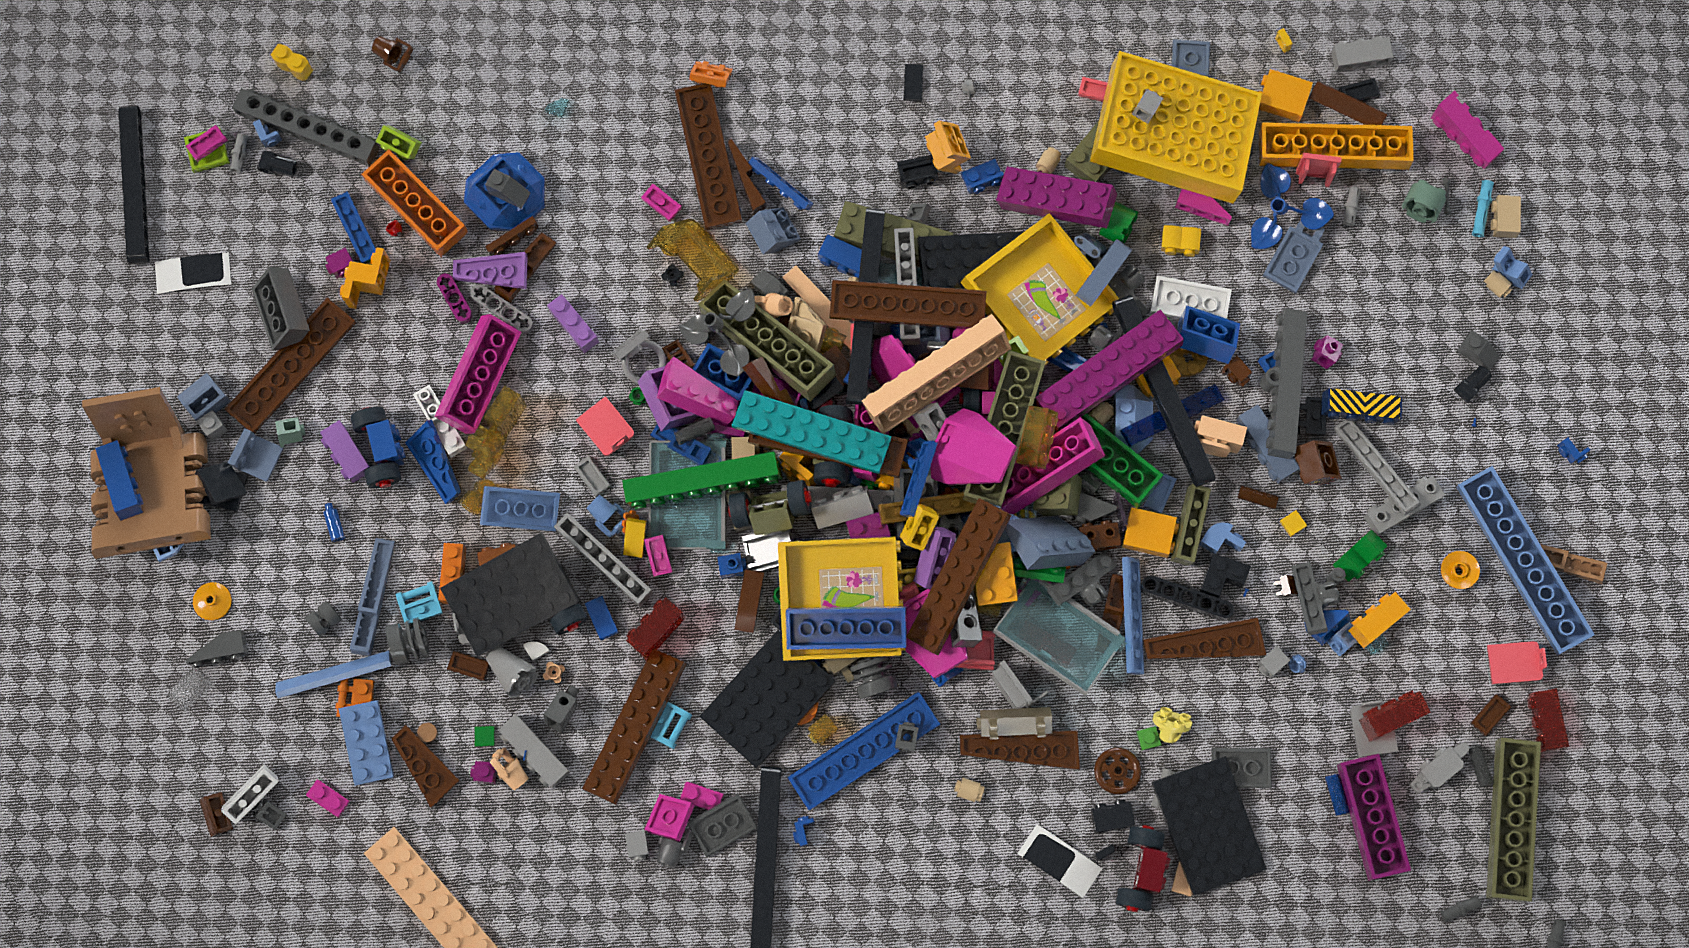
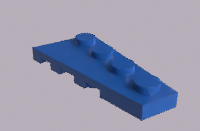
M432 419L427 420L405 443L444 503L449 504L461 493V490Z

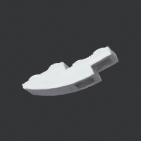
M428 385L414 393L413 396L428 420L432 419L441 443L450 458L467 449L456 428L434 417L440 401L431 386Z

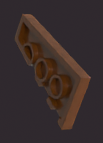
M407 725L391 738L432 809L460 780Z

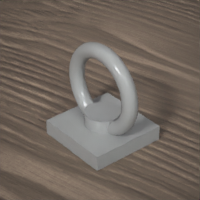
M640 329L610 353L614 359L621 360L624 374L630 381L638 384V380L641 377L631 371L629 358L636 355L643 347L655 351L659 358L658 368L666 366L667 363L663 349L657 343L645 340L649 337V334L645 330Z

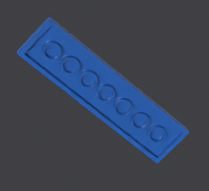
M920 692L909 697L787 777L809 811L900 752L895 750L899 724L903 725L904 722L914 723L915 727L919 728L917 740L940 726L939 721ZM905 734L903 736V739L905 741H909L911 739V736L909 734Z

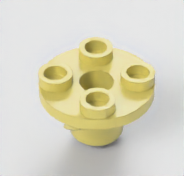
M1162 707L1160 711L1155 712L1152 721L1160 730L1159 737L1166 743L1177 742L1182 733L1191 730L1192 722L1189 714L1172 712V709Z

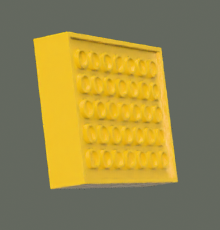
M1119 51L1111 65L1090 162L1233 204L1243 190L1262 93ZM1147 89L1156 92L1163 98L1148 124L1132 115Z

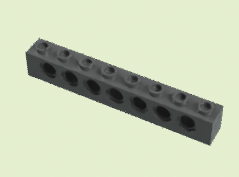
M241 88L232 105V109L237 115L252 121L260 120L262 125L266 124L267 127L368 167L371 166L379 149L375 142L376 140L368 135L363 137L358 135L359 133L353 129H343L338 123H328L324 118L317 115L314 117L310 116L303 109L295 110L285 102L280 104L275 102L270 96L265 95L263 97L258 95L252 89L245 90ZM255 104H260L258 108L253 109ZM277 110L274 115H269L271 111ZM288 117H293L290 122H286ZM307 123L310 124V126H309L308 128H306V129H303V128H302L305 124H307ZM322 130H327L324 135H319ZM344 137L341 142H336L337 138ZM355 144H361L359 148L353 149Z
M960 513L943 515L938 519V527H944L955 533L956 542L964 527ZM973 590L950 632L952 647H975L982 641L979 612L975 603L976 594Z

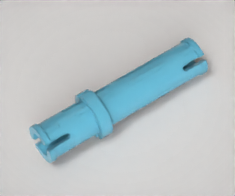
M1490 180L1482 181L1480 195L1477 197L1478 207L1472 235L1475 237H1484L1494 182Z

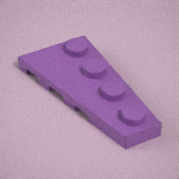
M526 252L453 260V278L456 281L527 289Z

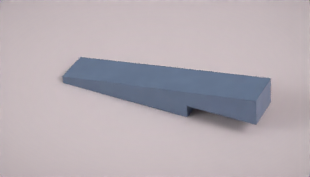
M375 539L358 606L359 613L349 648L352 654L371 656L395 541Z

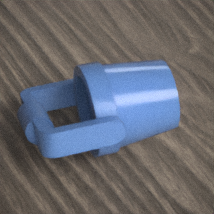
M598 495L586 508L596 519L595 525L607 537H612L623 529L622 520L613 527L611 532L603 525L616 511L623 517L625 511L617 503L611 504L601 495Z

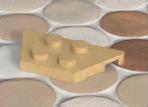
M795 297L788 329L820 353L827 325L802 298Z

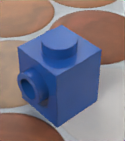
M740 553L717 557L721 579L744 575V569H747L746 560L741 558Z

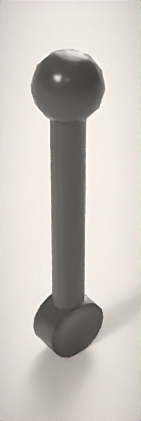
M1444 177V179H1443V184H1445V191H1446V195H1445V197H1446V202H1445V204H1446V209L1444 210V214H1445V215H1450V214H1451V209L1449 208V184H1450V178H1449V177Z

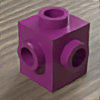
M1329 335L1321 340L1318 339L1314 344L1313 349L1315 351L1311 360L1328 369L1340 359L1343 344Z

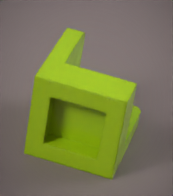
M1019 335L1009 341L1010 351L1023 355L1029 351ZM1008 352L998 358L1003 367Z

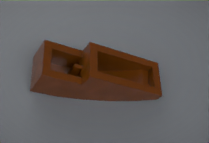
M745 569L734 630L754 633L765 572Z

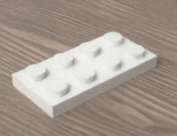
M1157 276L1150 313L1154 314L1161 309L1165 316L1180 319L1187 305L1227 319L1232 289Z

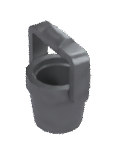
M685 828L683 835L686 834L683 844L660 836L658 841L660 850L656 862L662 866L675 869L682 853L687 852L693 833Z

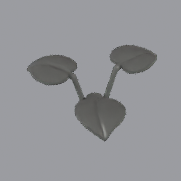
M747 289L732 297L725 309L730 316L722 314L717 316L715 313L709 312L705 315H696L678 326L683 337L694 345L706 343L709 339V332H716L730 348L721 356L720 366L724 372L736 377L744 372L742 367L749 363L750 354L744 345H738L733 348L732 344L721 333L724 326L723 319L732 320L735 318L738 322L748 320L755 311L754 292L752 289Z

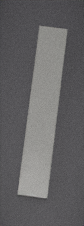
M1345 420L1334 427V431L1404 516L1421 505V502L1354 421Z

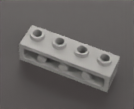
M1426 476L1416 481L1417 485L1412 488L1407 486L1421 502L1419 507L1407 515H1403L1390 497L1383 500V505L1378 507L1376 504L1369 508L1364 519L1370 528L1379 536L1441 500L1445 494L1433 476L1428 479Z

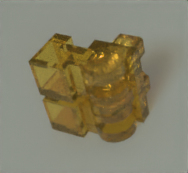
M480 425L474 435L471 434L465 444V446L473 450L471 456L475 458L469 464L467 470L484 480L502 458L504 453L502 447L507 442L506 435L498 431L493 425L489 430Z
M488 479L478 480L474 484V489L468 490L459 500L458 504L472 515H478L481 511L479 504L483 501L484 486H500Z

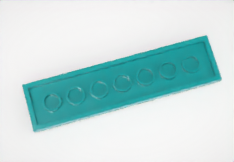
M746 390L732 424V428L880 474L892 440V436Z

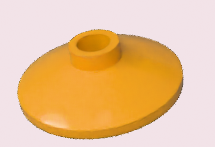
M1454 551L1443 559L1441 575L1449 586L1455 589H1467L1478 580L1480 567L1476 558L1470 553ZM1456 568L1461 569L1462 573L1460 575L1456 573Z
M216 582L202 585L197 589L193 597V608L197 615L210 621L224 617L230 610L232 603L229 590L224 585ZM209 597H213L212 603L207 602Z

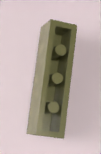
M1194 484L1187 487L1175 539V547L1171 556L1172 562L1187 566L1195 562L1211 488L1204 486L1195 487Z

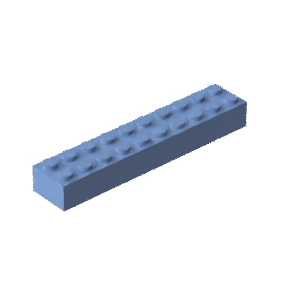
M1493 466L1458 484L1457 490L1557 656L1594 636L1595 634Z

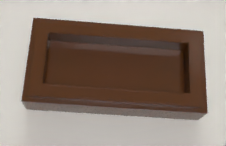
M453 651L447 670L485 681L490 665L487 661Z
M1495 694L1470 724L1484 736H1487L1511 706L1498 694Z

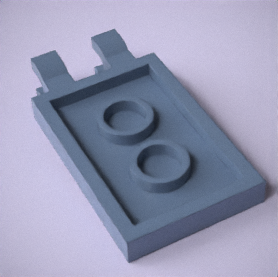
M1301 219L1296 228L1289 227L1263 274V277L1295 294L1323 246V243L1319 242L1325 231L1323 228L1316 229L1312 237L1303 232L1305 226L1302 224Z

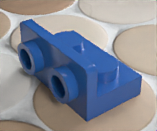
M996 159L961 172V177L969 194H978L989 186L996 187L1000 185L1004 176V172H1001Z

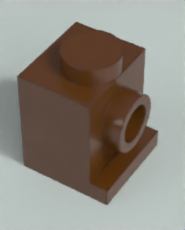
M1236 356L1229 364L1222 368L1221 374L1226 373L1231 383H1236L1238 387L1240 385L1244 387L1251 380L1249 377L1252 371Z

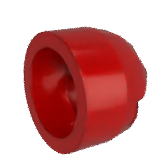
M394 220L387 225L386 231L391 236L397 237L398 232L402 233V226L397 220Z

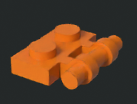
M696 61L691 70L689 80L700 84L706 83L715 87L726 88L732 75V68H727L726 65L722 64L719 66L713 65L707 61Z
M348 679L341 680L337 689L339 697L338 703L335 706V709H337L336 717H340L339 708L371 702L373 700L375 681L354 679L353 686H348ZM347 693H352L351 704L346 703Z

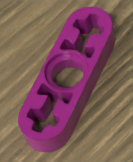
M441 274L437 278L436 283L455 318L462 324L470 322L473 316L472 311L452 276ZM444 279L449 281L448 284L451 290L448 291L445 285H442ZM458 294L460 296L459 301L451 303L449 301L451 295ZM461 306L463 311L467 312V317L463 318L462 316H460L461 313L458 310V307Z

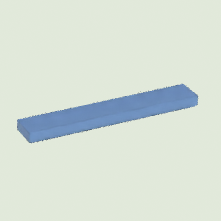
M1123 557L1126 670L1128 674L1142 675L1144 674L1140 560Z
M382 652L277 682L276 696L277 698L285 697L391 667L390 652Z

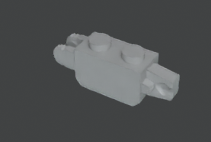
M1461 742L1454 748L1448 747L1444 749L1441 747L1434 753L1435 758L1432 761L1427 759L1419 766L1421 770L1417 772L1418 775L1410 783V787L1417 794L1428 787L1430 789L1440 787L1463 768L1461 758L1468 753L1470 746L1465 742Z

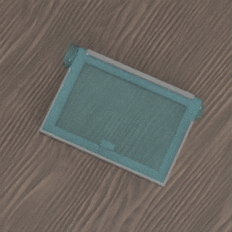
M707 434V440H697L711 448L703 465L726 461V434ZM649 441V475L700 465L667 448L670 441ZM722 491V494L716 496L704 494L703 498L700 499L684 498V501L679 503L667 501L662 506L649 505V537L664 534L667 550H710L712 554L722 553V550H726V491Z
M1024 578L1018 586L1022 590L1018 596L1019 601H1014L994 628L993 633L1086 696L1117 651L1122 652L1127 644L1124 641L1126 638L1120 634V631L1071 598L1058 606L1047 592L1052 587L1047 581Z

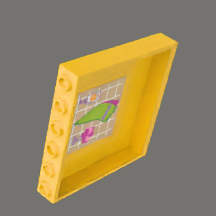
M1050 213L974 269L961 281V284L967 290L987 291L985 306L987 316L991 314L1004 329L1008 341L1019 335L1029 350L1024 355L1046 361L1045 365L1049 363L1047 359L1051 356L1056 358L1063 352L1061 349L1065 345L1069 348L1077 341L1075 338L1079 334L1081 337L1091 330L1089 327L1092 324L1097 326L1101 323L1106 313L1109 316L1114 313L1112 301L1119 299L1108 284L1091 307L1075 296L1095 268Z
M896 536L778 542L783 661L902 655V651H905V648L787 650L786 643L787 608L903 606V599L899 600V592H902V580H898V572H902L901 560H897V552H901L900 541H896Z

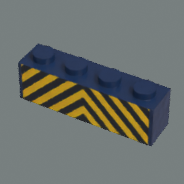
M1328 388L1322 393L1321 415H1326L1330 419L1343 417L1348 421L1361 419L1365 420L1366 423H1376L1378 421L1383 422L1384 425H1394L1402 419V397Z

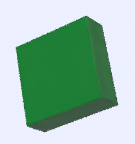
M494 726L474 727L475 747L495 746Z

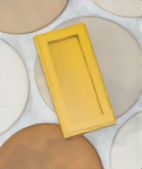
M627 518L623 555L643 557L647 521Z

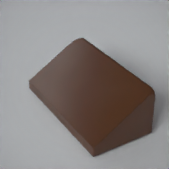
M222 792L202 797L200 804L210 836H217L233 830L231 820L221 812L222 806L225 804Z

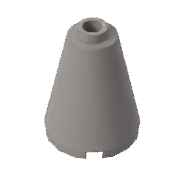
M496 646L487 651L486 660L510 698L521 696L520 692L524 689L528 691L538 678V673L536 672L538 669L501 646Z

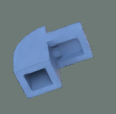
M1503 246L1500 252L1496 254L1493 260L1495 265L1492 270H1495L1497 273L1500 272L1512 283V286L1522 289L1532 276L1528 264L1516 260L1511 249Z
M1217 523L1208 529L1199 545L1216 554L1224 542L1240 552L1246 541L1243 540L1244 538L1240 534L1235 532L1232 534L1230 532L1233 527L1232 524Z

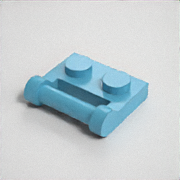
M433 581L405 593H396L404 623L406 620H409L413 624L414 618L419 617L420 621L443 614ZM430 592L431 596L405 604V600Z
M668 702L651 738L674 750L677 745L675 743L686 722L691 719L692 714ZM677 713L681 717L670 738L666 739L664 735Z

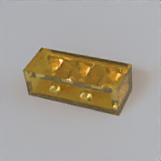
M1028 407L1016 463L1026 467L1046 469V465L1049 462L1050 447L1054 440L1055 426L1058 422V412L1049 408Z

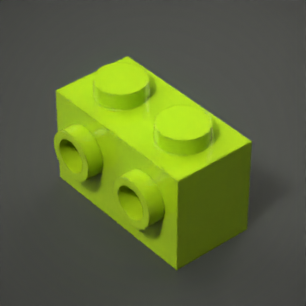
M383 125L375 141L381 145L382 149L386 151L388 149L398 153L397 156L406 161L415 158L422 144L421 141L390 125Z

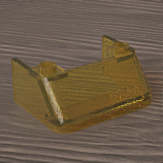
M690 218L662 226L646 247L648 250L660 247L661 251L667 256L678 255L699 278L700 281L697 283L698 293L693 298L695 302L704 299L724 279L730 281L739 271L735 262L702 226Z

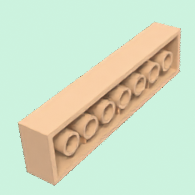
M992 314L981 319L978 324L966 329L963 334L950 340L939 350L933 351L930 356L918 361L912 368L900 373L897 378L885 383L876 392L867 395L862 402L870 418L880 432L885 434L1011 350L1006 333Z

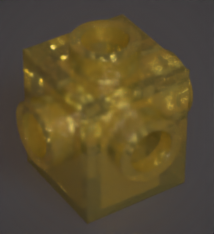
M826 327L820 353L824 354L835 345L841 351L847 336L839 333L835 328Z

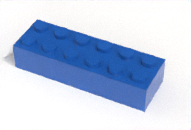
M906 606L787 608V650L906 648Z

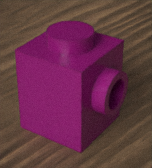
M346 247L325 257L328 262L325 266L329 274H334L336 278H344L345 268L349 267L350 261L353 262Z
M475 761V766H471L470 777H473V781L476 783L496 785L497 771L490 762Z

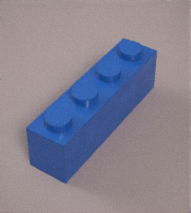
M118 440L95 448L114 511L120 521L143 513L141 505L144 502L140 493L137 494L136 491L139 488L135 477L132 478L131 473L134 471L130 461L127 462L126 457L129 456L126 447L121 446Z

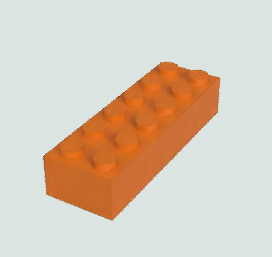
M389 149L361 174L365 182L440 257L468 233L466 226Z

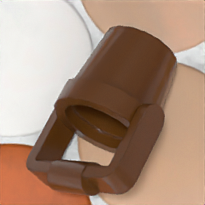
M382 36L374 40L371 48L374 54L384 60L382 64L397 72L403 70L413 52V47L398 38L395 41ZM401 44H403L408 48L406 52L403 54L400 63L396 68L392 66V64H394L399 59L402 53Z

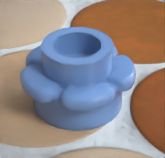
M1297 654L1292 656L1288 665L1292 672L1303 673L1307 662L1304 657Z

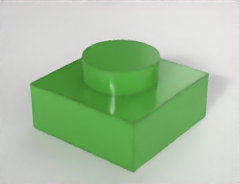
M1156 726L1136 732L1141 751L1161 746Z

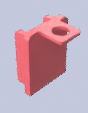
M1303 153L1296 168V174L1299 175L1298 184H1303L1305 177L1308 176L1326 179L1325 187H1329L1341 163V157Z
M606 396L576 419V422L604 456H610L634 437L633 429Z
M982 630V641L975 647H967L968 659L954 668L994 670L995 634L993 631Z
M1537 642L1487 645L1492 684L1539 681L1543 678L1542 670L1547 668L1545 648L1539 649Z

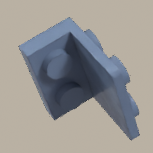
M244 428L228 464L237 470L267 482L283 452V448L256 436L252 431Z

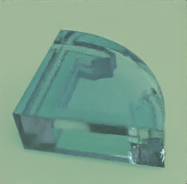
M561 98L548 104L545 112L563 118L569 104V99Z

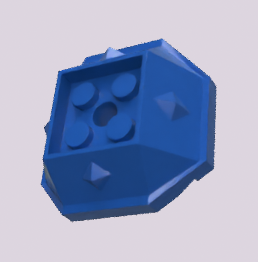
M519 152L494 154L466 179L464 203L490 230L510 231L531 216L534 218L545 208V179ZM494 169L511 176L530 191L531 194L522 209L488 193L485 183Z

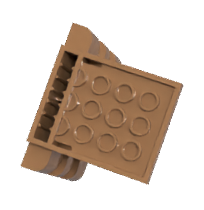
M157 387L82 400V407L100 435L103 445L118 440L121 446L126 447L129 455L126 457L127 462L130 461L134 471L131 473L132 478L135 477L139 486L136 489L137 494L140 493L144 502L141 505L143 513L120 521L114 511L96 450L90 453L91 478L96 485L101 486L96 488L95 493L91 495V511L95 517L102 519L98 520L96 526L91 529V546L94 558L98 559L211 539L210 515L203 509L202 504L197 503L202 501L203 497L207 496L199 476L195 475V472L201 468L203 463H208L207 440L201 433L186 434L161 388Z

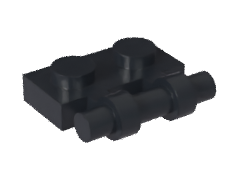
M1306 397L1305 404H1300L1297 435H1300V428H1305V435L1307 436L1326 435V415H1321L1322 397ZM1300 411H1305V421L1300 420Z

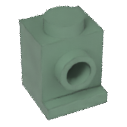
M298 417L275 421L280 448H283L284 444L303 441L302 436L306 435L304 424L299 423Z

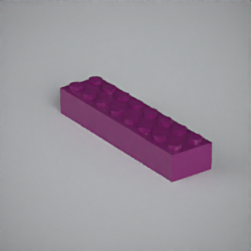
M1160 309L1036 396L1035 404L1056 432L1084 416L1183 345L1184 339Z

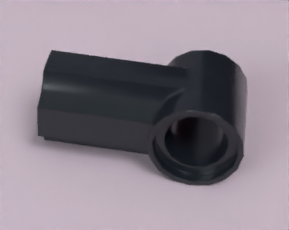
M264 150L257 169L266 174L277 173L293 178L296 174L298 163L297 161L279 157L273 152Z
M1480 365L1467 379L1462 380L1453 391L1468 403L1479 392V389L1490 380L1492 375L1486 367Z

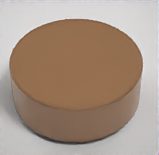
M423 723L417 730L418 738L425 743L433 742L438 735L437 728L431 723Z

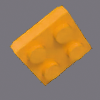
M939 120L934 123L936 130L925 136L926 145L933 156V164L938 170L957 174L962 171L960 164L971 159L959 126Z
M376 247L375 253H372V265L350 261L349 267L345 268L344 277L346 279L344 285H341L340 296L349 308H357L360 291L378 295L383 294L391 261L383 248Z
M783 452L779 456L780 465L783 468L782 471L789 477L793 475L798 479L797 481L804 480L807 486L815 487L814 475L805 468L811 463L810 461L813 458Z

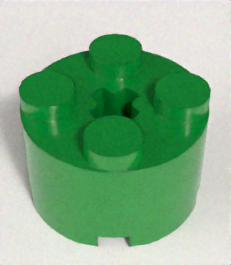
M1115 201L1108 227L1101 228L1099 235L1112 242L1118 239L1125 244L1133 230L1134 222L1136 223L1139 212Z

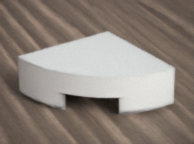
M539 642L523 644L533 662L550 652L545 645Z

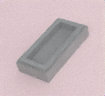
M587 456L573 466L595 497L611 487L590 456Z

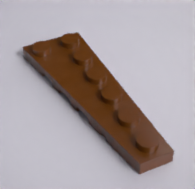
M1258 618L1143 640L1147 660L1266 656Z
M1078 730L1052 731V734H1045L1046 737H1037V734L998 736V739L991 740L990 736L981 737V734L960 735V756L1080 770Z

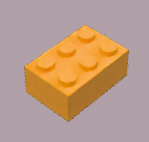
M1011 542L998 543L976 583L978 606L1019 601Z

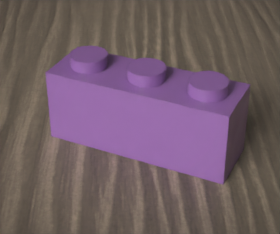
M562 294L547 305L549 312L584 354L599 343L594 332Z
M339 420L321 431L320 433L323 438L320 440L326 449L330 448L333 452L330 456L335 464L339 463L343 468L340 472L345 480L350 479L354 483L364 477L365 470L370 468L343 423Z
M934 527L924 550L921 551L914 582L926 589L932 588L953 548L956 538L955 533L944 527Z

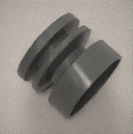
M419 617L413 619L414 628L409 620L405 622L406 630H403L399 623L385 627L389 649L396 665L408 663L410 661L409 653L411 652L415 659L419 660V650L424 658L429 657V640L425 627L422 625Z
M889 656L867 658L850 667L851 672L858 670L861 672V674L853 677L854 680L863 679L864 682L856 687L860 699L899 687L895 675L885 674V671L892 668V664L884 667L882 664L890 660Z

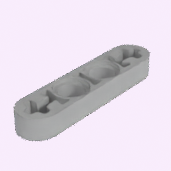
M481 284L474 285L471 288L470 294L472 299L499 319L519 330L522 334H528L533 330L534 324L532 319ZM482 290L483 295L487 297L486 301L481 296L476 297L475 292ZM492 300L500 302L499 306L495 309L489 306ZM513 310L515 315L513 318L507 319L504 317L505 312ZM518 317L523 323L528 321L529 327L522 328L521 324L517 321Z

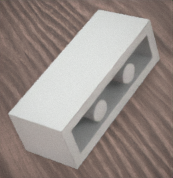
M264 764L222 806L221 812L233 823L237 824L278 782V776Z

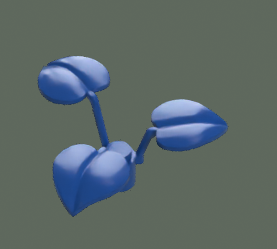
M1267 163L1261 175L1260 187L1266 197H1275L1270 204L1271 209L1274 211V221L1268 217H1262L1254 222L1251 229V246L1254 249H1267L1276 245L1283 235L1282 227L1276 225L1277 215H1284L1288 210L1301 213L1302 224L1311 230L1320 229L1334 217V212L1326 202L1318 198L1305 200L1303 210L1289 206L1281 198V193H1285L1290 188V175L1284 169Z

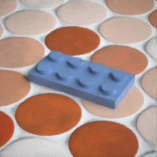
M484 486L480 525L556 531L554 526L557 524L560 493Z
M375 700L339 708L354 785L394 777L379 701Z

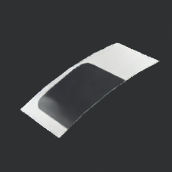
M229 252L194 255L155 262L157 294L198 287L231 285Z
M1038 824L1017 853L1082 898L1102 870L1100 866Z

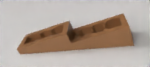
M1540 544L1555 570L1599 584L1603 583L1607 562L1570 554L1569 551Z

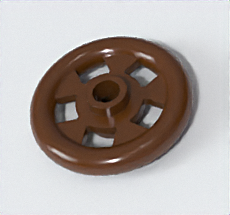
M1115 747L1107 749L1099 755L1095 762L1094 775L1102 789L1111 794L1120 795L1130 792L1137 786L1141 777V766L1139 760L1132 752L1124 748ZM1121 756L1129 760L1127 765L1119 761ZM1112 757L1114 762L1108 766L1105 761ZM1119 767L1121 774H1116L1114 769ZM1128 769L1133 770L1132 779L1126 777ZM1108 771L1110 779L1105 780L1102 772ZM1114 780H1123V786L1116 787Z

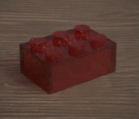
M666 597L663 600L659 599L653 606L654 610L650 614H645L640 620L641 624L637 629H631L626 636V642L629 647L645 661H647L651 651L658 650L686 619L683 612Z
M1411 690L1398 697L1399 701H1396L1394 698L1380 705L1381 709L1374 707L1363 713L1364 717L1359 722L1369 742L1431 713L1421 692L1414 693Z

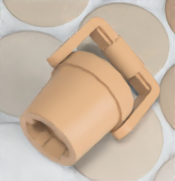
M769 293L765 297L754 296L755 303L774 318L788 315L793 309V302L787 296L777 293Z
M506 748L498 749L492 755L490 763L496 769L498 777L513 790L519 788L529 779L519 760L513 758ZM501 757L507 761L504 767L498 761Z

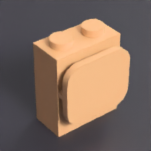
M1203 415L1199 421L1196 420L1193 426L1205 453L1218 457H1227L1229 452L1238 454L1243 446L1247 430L1245 426Z

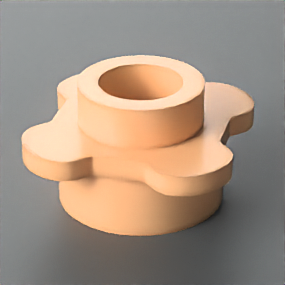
M548 662L543 678L560 683L565 667Z

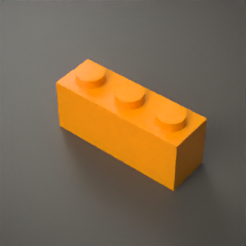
M1396 592L1391 596L1388 594L1384 595L1378 600L1380 605L1376 607L1373 604L1365 611L1367 615L1364 618L1359 616L1352 622L1353 627L1348 631L1363 649L1411 610Z

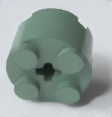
M1419 180L1418 183L1411 185L1402 204V209L1405 208L1407 210L1406 214L1416 221L1426 223L1427 220H1432L1431 223L1437 221L1446 202V191L1429 185L1425 180Z

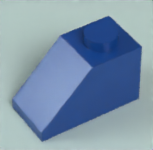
M1323 610L1328 631L1311 636L1321 645H1324L1351 621L1347 610Z

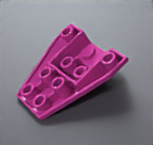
M892 335L879 337L874 340L871 370L872 375L881 386L891 382L900 373L909 370L915 365L913 356L910 353L907 354L903 350L904 346L898 338L895 339Z
M963 408L945 419L935 440L938 444L930 466L931 478L947 485L1001 483L1017 446L979 413Z
M926 589L903 603V606H906L907 634L931 589ZM950 634L939 655L933 654L907 638L905 651L934 679L968 659L967 647H952Z

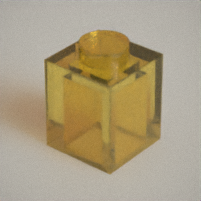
M824 714L808 728L810 734L807 736L814 744L818 742L821 746L838 732V728Z

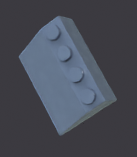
M1058 516L1010 519L1005 527L1006 533L1027 570L1083 565L1095 552L1085 534Z

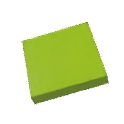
M206 131L184 137L185 144H189ZM225 143L198 162L187 149L193 173L230 163Z

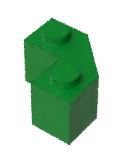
M1371 529L1341 556L1333 566L1335 568H1342L1345 571V579L1348 582L1354 577L1359 579L1365 573L1363 569L1372 560L1377 562L1385 555L1383 550L1388 546Z

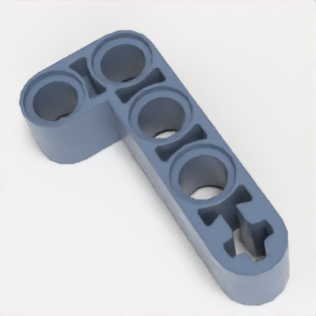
M1116 239L1075 296L1091 307L1132 249Z

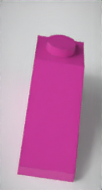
M1181 189L1175 208L1229 226L1232 216L1212 197Z

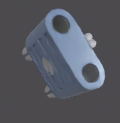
M1083 233L1074 240L1076 246L1082 249L1081 253L1084 255L1087 253L1091 257L1097 258L1106 253L1107 246L1088 233Z

